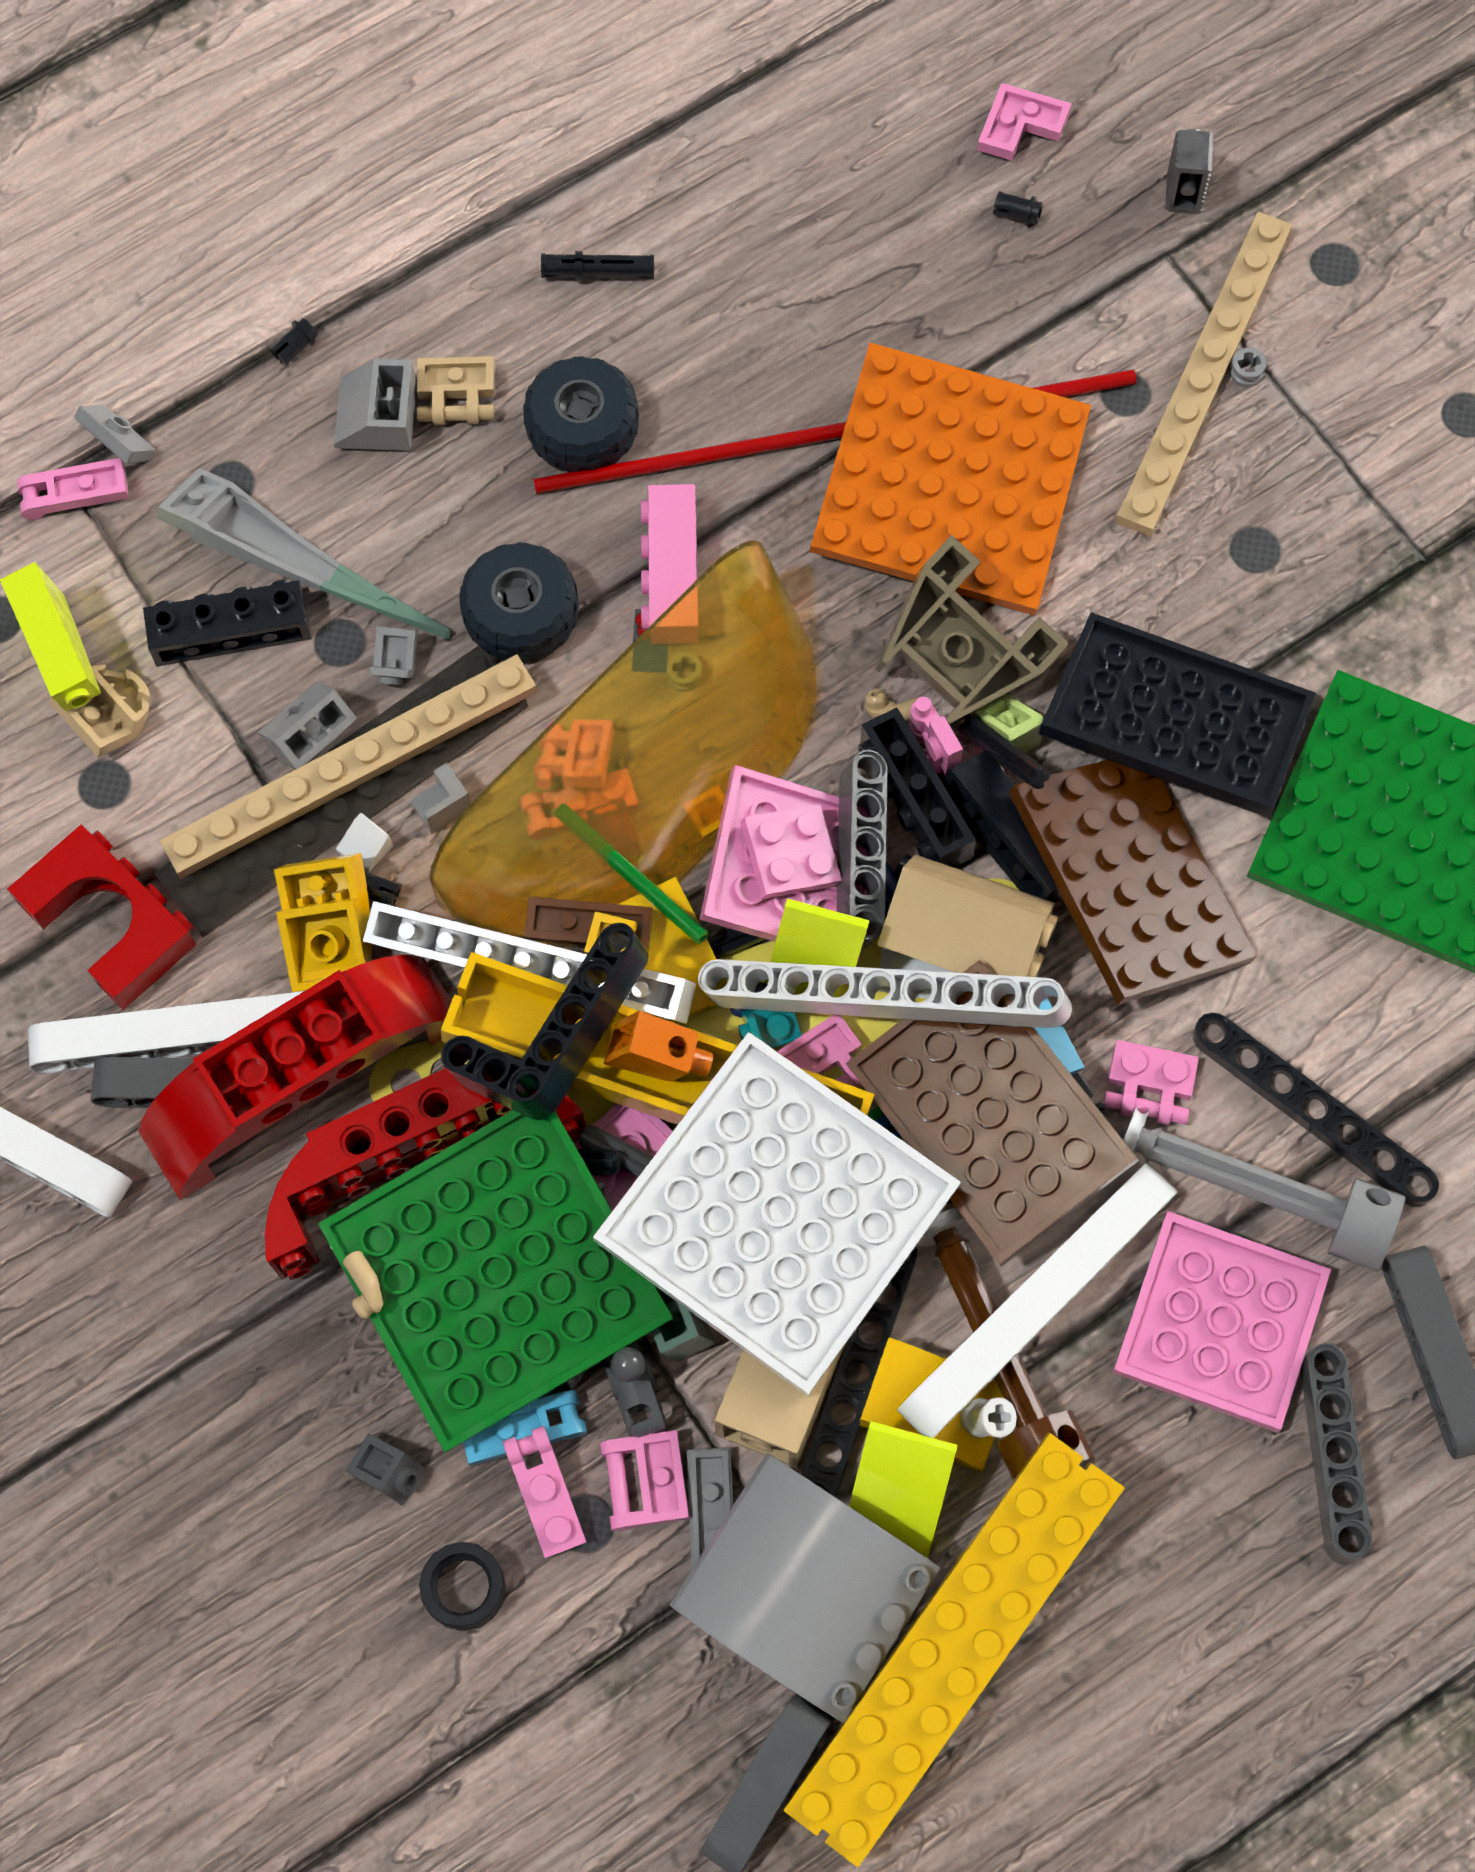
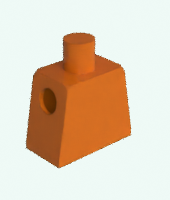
M637 1011L613 1024L604 1064L664 1081H673L689 1073L706 1077L713 1063V1053L696 1048L698 1033L696 1031L646 1012Z

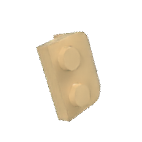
M104 664L91 666L101 694L91 698L88 704L65 712L52 697L50 700V705L98 758L133 741L139 736L147 720L150 700L148 687L138 675L128 669H125L124 673L106 670V665Z

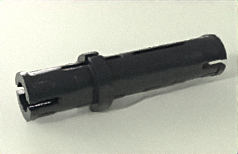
M575 251V254L541 253V278L566 277L575 278V281L583 282V278H643L654 280V255H583V251Z

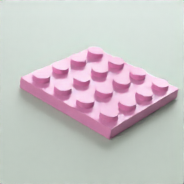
M735 765L730 772L699 920L775 942L787 898L837 911V886L761 899L740 822L744 817L820 804L838 864L839 797ZM857 806L859 813L869 818L866 810ZM856 844L859 853L868 857L866 849ZM855 882L857 890L867 896L865 887Z
M1167 1211L1113 1373L1279 1433L1285 1420L1331 1269Z

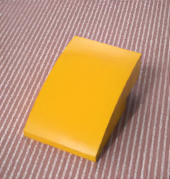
M361 853L287 864L274 869L282 910L276 912L292 992L305 991L338 970L343 972L372 961V944L363 941L370 909Z
M676 877L657 885L658 888L698 922ZM642 894L619 903L620 905L653 908L650 950L648 951V962L644 969L697 983L688 1018L717 1005L701 990L698 984L700 969L709 961L717 960L707 938L704 942L697 945ZM725 978L719 980L715 990H720L726 986ZM662 1018V1019H664V1020L673 1022V1023H675V1024L679 1023V1022H677V1021H673V1020H669V1019Z
M889 1337L860 1419V1426L869 1428L870 1421L920 1434L897 1409L946 1359ZM991 1380L973 1399L983 1398L989 1400L1003 1397L996 1382ZM960 1411L934 1439L958 1445L954 1462L983 1472L994 1437L977 1438L970 1436L967 1430L962 1427Z

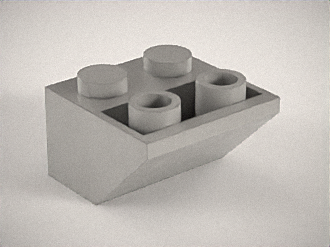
M373 358L341 377L334 438L335 448L411 451L417 393V380L412 360Z

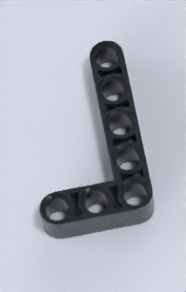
M619 922L607 926L600 933L521 1060L471 1037L462 1035L450 1039L444 1045L441 1051V1061L444 1067L465 1088L531 1119H546L557 1110L648 962L646 947L629 925Z

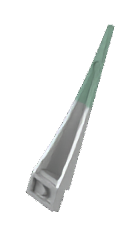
M198 468L158 506L157 519L190 533L192 541L295 581L299 580L303 584L442 638L450 639L451 631L448 627L394 598L337 562L280 521L229 480Z

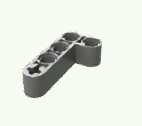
M795 1694L775 1722L699 1853L727 1872H743L835 1718L798 1694Z

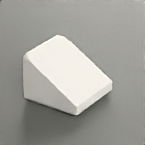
M360 813L340 841L336 851L342 856L361 853L363 866L369 868L370 872L392 849L393 844L386 832L364 814Z

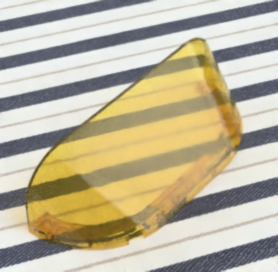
M751 540L741 543L712 564L465 809L445 836L430 870V883L437 904L441 909L453 918L461 917L471 926L525 939L524 933L529 896L619 904L640 894L609 865L608 855L612 851L619 852L656 886L674 877L680 882L715 846L730 772L734 766L737 765L779 779L783 776L798 755L803 745V737L809 721H812L816 700V670L808 635L761 542ZM535 941V942H539V943H543V944H547V945L564 944V943H553V942Z

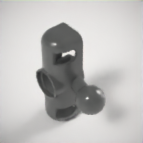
M637 1340L604 1360V1366L614 1397L618 1402L626 1430L631 1437H643L667 1431L653 1388L657 1386L647 1353L645 1350L641 1351ZM645 1410L651 1412L647 1420L633 1425L630 1414Z

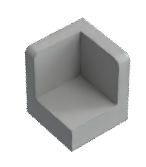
M447 763L433 771L437 784L411 800L413 808L431 834L472 809L468 792Z

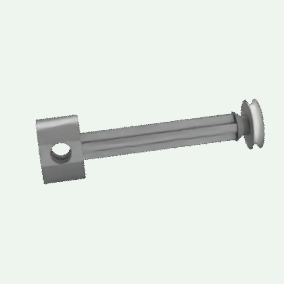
M1137 1107L1129 1126H1125L1121 1130L1120 1137L1132 1152L1141 1153L1147 1162L1149 1160L1334 1229L1328 1254L1375 1272L1379 1271L1402 1213L1406 1198L1404 1195L1355 1178L1345 1200L1163 1132L1161 1128L1154 1130L1146 1129L1144 1125L1149 1111L1143 1114L1138 1111Z

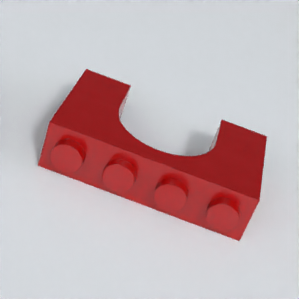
M80 824L8 887L7 890L17 904L43 930L78 899L94 892H113L131 902L132 920L128 931L114 947L87 970L96 984L124 1010L196 946L190 934L194 927L181 912L176 910L171 914L163 906L167 900L151 883L144 887L136 879L140 873L125 857L118 861L110 853L113 846L98 830L91 834Z

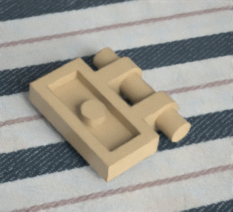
M494 357L417 358L419 400L432 399V406L417 407L418 422H433V425H446V421H467L468 424H480V420H495L494 404L480 405V398L495 397ZM466 398V405L445 406V399Z

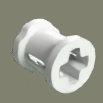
M997 1397L989 1400L975 1398L961 1411L962 1427L972 1437L983 1438L991 1436L1001 1438L1010 1434L1016 1426L1017 1416L1012 1403L1004 1398Z

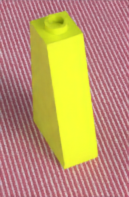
M36 562L0 579L51 697L66 712L70 709L85 706L90 702L91 698L101 694L62 591Z

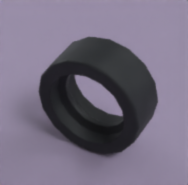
M458 1542L446 1545L432 1554L422 1569L419 1588L422 1603L436 1621L446 1628L466 1631L480 1628L494 1618L503 1605L506 1584L504 1572L490 1552L477 1544ZM460 1560L472 1561L481 1566L487 1574L489 1583L487 1597L483 1603L473 1611L466 1613L453 1612L443 1606L437 1593L438 1578L444 1568Z

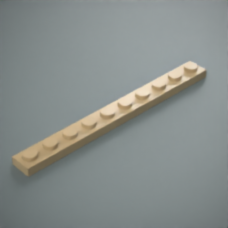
M1257 212L1122 503L1115 523L1152 536L1290 235L1293 224Z
M516 654L159 841L179 878L182 879L537 693L536 684Z

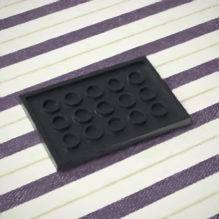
M1090 612L1042 721L1039 734L1270 818L1316 692Z

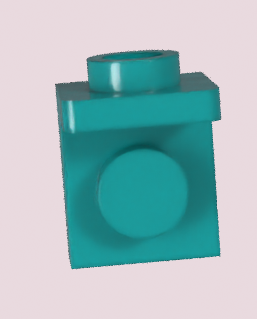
M751 1009L741 1012L744 1024L738 1026L741 1040L750 1032L766 1045L774 1048L792 1042L802 1036L795 1012Z

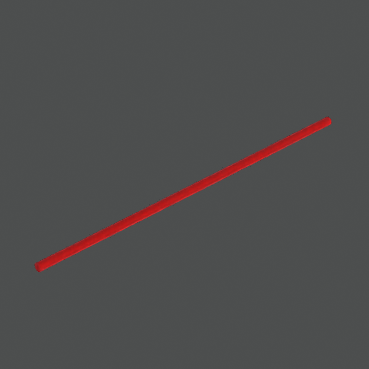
M1134 369L1033 387V389L1062 397H1069L1135 385L1136 373ZM846 422L622 462L591 471L583 470L533 479L536 494L840 439L842 438Z

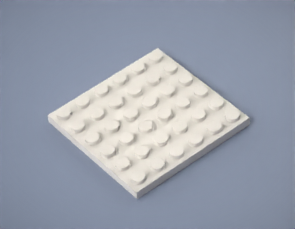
M748 1032L593 1236V1241L808 1397L961 1182Z

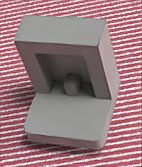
M376 626L373 666H369V674L379 675V683L403 685V678L414 677L418 630Z

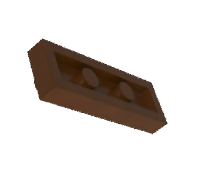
M529 896L524 938L531 941L586 945L596 911L636 921L635 933L647 951H649L654 910L652 907Z

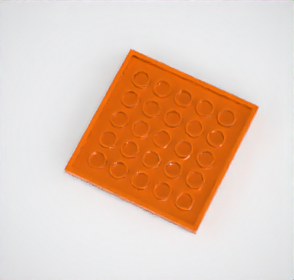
M869 342L809 552L914 581L917 572L953 535L981 561L955 590L956 593L1035 616L1042 596L1091 405Z

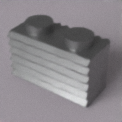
M1198 129L1178 130L1176 132L1166 176L1165 209L1168 212L1191 214L1202 212L1212 173L1213 134L1211 132Z

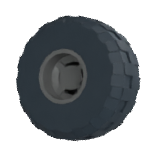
M580 356L554 362L535 376L534 381L529 385L525 394L523 413L528 439L537 455L556 469L559 468L567 472L600 469V467L618 462L625 453H628L633 445L639 427V408L634 388L621 370L604 360Z
M521 542L497 546L477 558L475 563L468 568L460 587L461 615L469 636L482 651L499 658V660L505 661L517 654L522 663L552 654L569 639V635L573 628H575L578 619V593L572 573H570L566 563L559 556H556L549 549L542 546Z

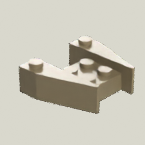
M953 535L942 544L917 572L875 667L880 672L895 655L899 656L954 707L945 718L950 726L1035 680L1069 645L1041 617L1034 621L1012 645L956 593L955 590L981 561Z

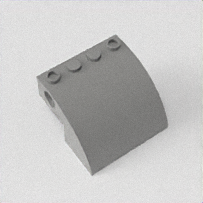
M767 1453L670 1603V1606L746 1661L844 1723L941 1567Z

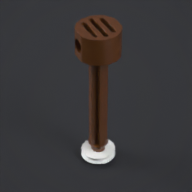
M953 1208L939 1213L916 1247L924 1248L936 1245L934 1257H939L974 1333L997 1308L967 1245L969 1240L960 1236V1233L970 1226L960 1212ZM1017 1354L994 1377L1002 1397L1012 1403L1017 1416V1430L1005 1436L997 1444L1012 1480L1014 1481L1048 1432L1084 1457L1079 1464L1083 1469L1088 1462L1093 1464L1095 1458L1073 1411L1065 1410L1046 1416Z

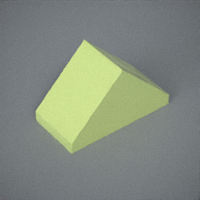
M1006 695L974 712L976 718L1024 753L1040 746L1042 735L1039 734L1043 716L1010 695Z

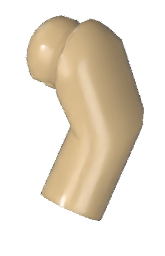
M873 689L866 694L865 710L869 716L875 718L897 707L907 722L911 720V706L918 697L896 704L887 699L883 690Z
M361 1251L352 1252L345 1257L343 1264L362 1295L353 1299L352 1306L360 1318L368 1319L374 1312L378 1314L382 1309L383 1298L376 1273Z

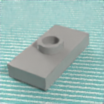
M105 405L79 406L74 416L76 421L124 463L151 461L156 449L131 428L132 425L129 421L114 414Z

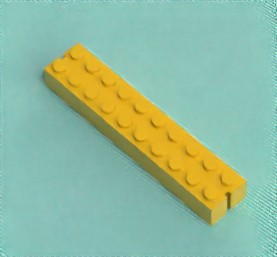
M470 952L457 986L458 996L454 994L441 1028L442 1042L447 1043L456 1036H468L521 1060L567 985ZM621 1005L571 1087L678 1125L737 1048V1045L696 1031L698 1033L696 1048L713 1053V1063L706 1077L689 1073L673 1081H664L605 1065L604 1060L613 1024L638 1011ZM800 1068L865 1115H868L874 1093Z
M1049 1432L785 1804L783 1811L814 1835L818 1836L822 1829L827 1832L825 1843L856 1867H859L1125 1489L1124 1486L1090 1462L1083 1469L1079 1464L1084 1457Z

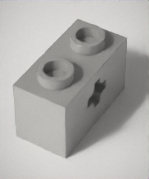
M316 681L264 726L258 734L281 763L297 769L309 762L357 718L334 688Z

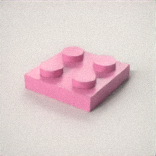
M820 804L744 817L740 822L761 899L837 886L842 881Z

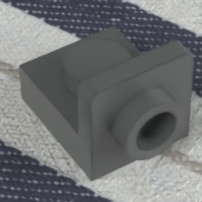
M368 1433L345 1471L354 1478L385 1494L396 1503L404 1505L409 1496L416 1490L425 1467L406 1453Z

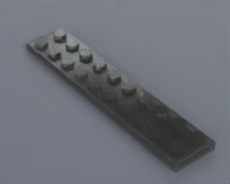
M478 645L326 753L497 664ZM523 699L182 879L179 878L171 861L154 872V874L202 938H204L276 887L274 869L287 864L314 860L342 840L354 819L360 813L369 819L376 816L434 774V770L445 763L449 764L528 708L527 700Z

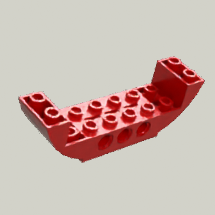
M388 956L360 964L343 972L338 970L193 1058L194 1062L178 1074L148 1107L141 1120L138 1132L179 1200H182L216 1179L208 1165L209 1163L419 1034L424 1033L431 1045L442 1040L441 1028L452 999L425 958L420 956Z
M444 1068L306 1133L309 1141L287 1166L277 1183L269 1205L265 1227V1257L267 1262L281 1280L287 1277L290 1280H294L307 1275L313 1270L312 1265L320 1262V1259L301 1216L308 1214V1216L319 1215L332 1206L331 1202L345 1195L347 1198L359 1196L370 1189L369 1184L383 1177L386 1180L397 1178L409 1170V1165L421 1159L426 1161L447 1147L512 1111V1109L465 1088ZM565 1095L556 1113L575 1143L580 1139L581 1133L586 1128V1123L581 1108ZM445 1113V1114L442 1115L441 1117L435 1118V1117L438 1116L439 1114ZM406 1131L403 1135L397 1136L401 1132ZM368 1149L363 1154H359L361 1151Z

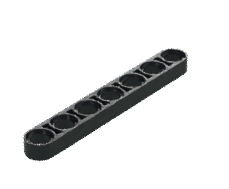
M1211 1012L1204 1014L1198 1019L1193 1030V1041L1200 1051L1382 1187L1404 1195L1406 1197L1404 1203L1412 1207L1425 1206L1436 1196L1439 1190L1437 1175L1420 1160L1227 1017ZM1209 1023L1216 1024L1223 1030L1224 1039L1218 1043H1210L1202 1037L1201 1028ZM1243 1048L1252 1050L1257 1056V1065L1252 1068L1239 1066L1235 1060V1052ZM1274 1074L1287 1076L1291 1082V1090L1284 1094L1273 1091L1269 1085V1077ZM1308 1099L1321 1101L1325 1107V1116L1320 1119L1308 1117L1304 1113L1303 1103ZM1344 1124L1354 1126L1360 1134L1359 1142L1353 1145L1343 1143L1337 1135L1338 1127ZM1377 1150L1389 1152L1394 1158V1167L1387 1171L1376 1168L1372 1162L1373 1152ZM1411 1176L1424 1178L1429 1185L1428 1194L1422 1197L1411 1194L1407 1188V1179Z
M917 1247L913 1249L909 1260L901 1266L889 1283L897 1291L896 1299L886 1305L875 1302L847 1341L801 1472L802 1476L814 1484L822 1486L835 1498L860 1428V1419L888 1338H891L916 1265ZM874 1322L883 1329V1337L878 1343L866 1344L859 1338V1329L865 1323ZM854 1362L866 1365L870 1372L868 1380L860 1385L848 1382L844 1374L848 1365ZM842 1402L852 1405L856 1412L853 1422L845 1426L836 1424L830 1415L832 1408ZM831 1443L838 1446L841 1450V1460L835 1466L827 1467L820 1464L817 1460V1451L823 1444Z

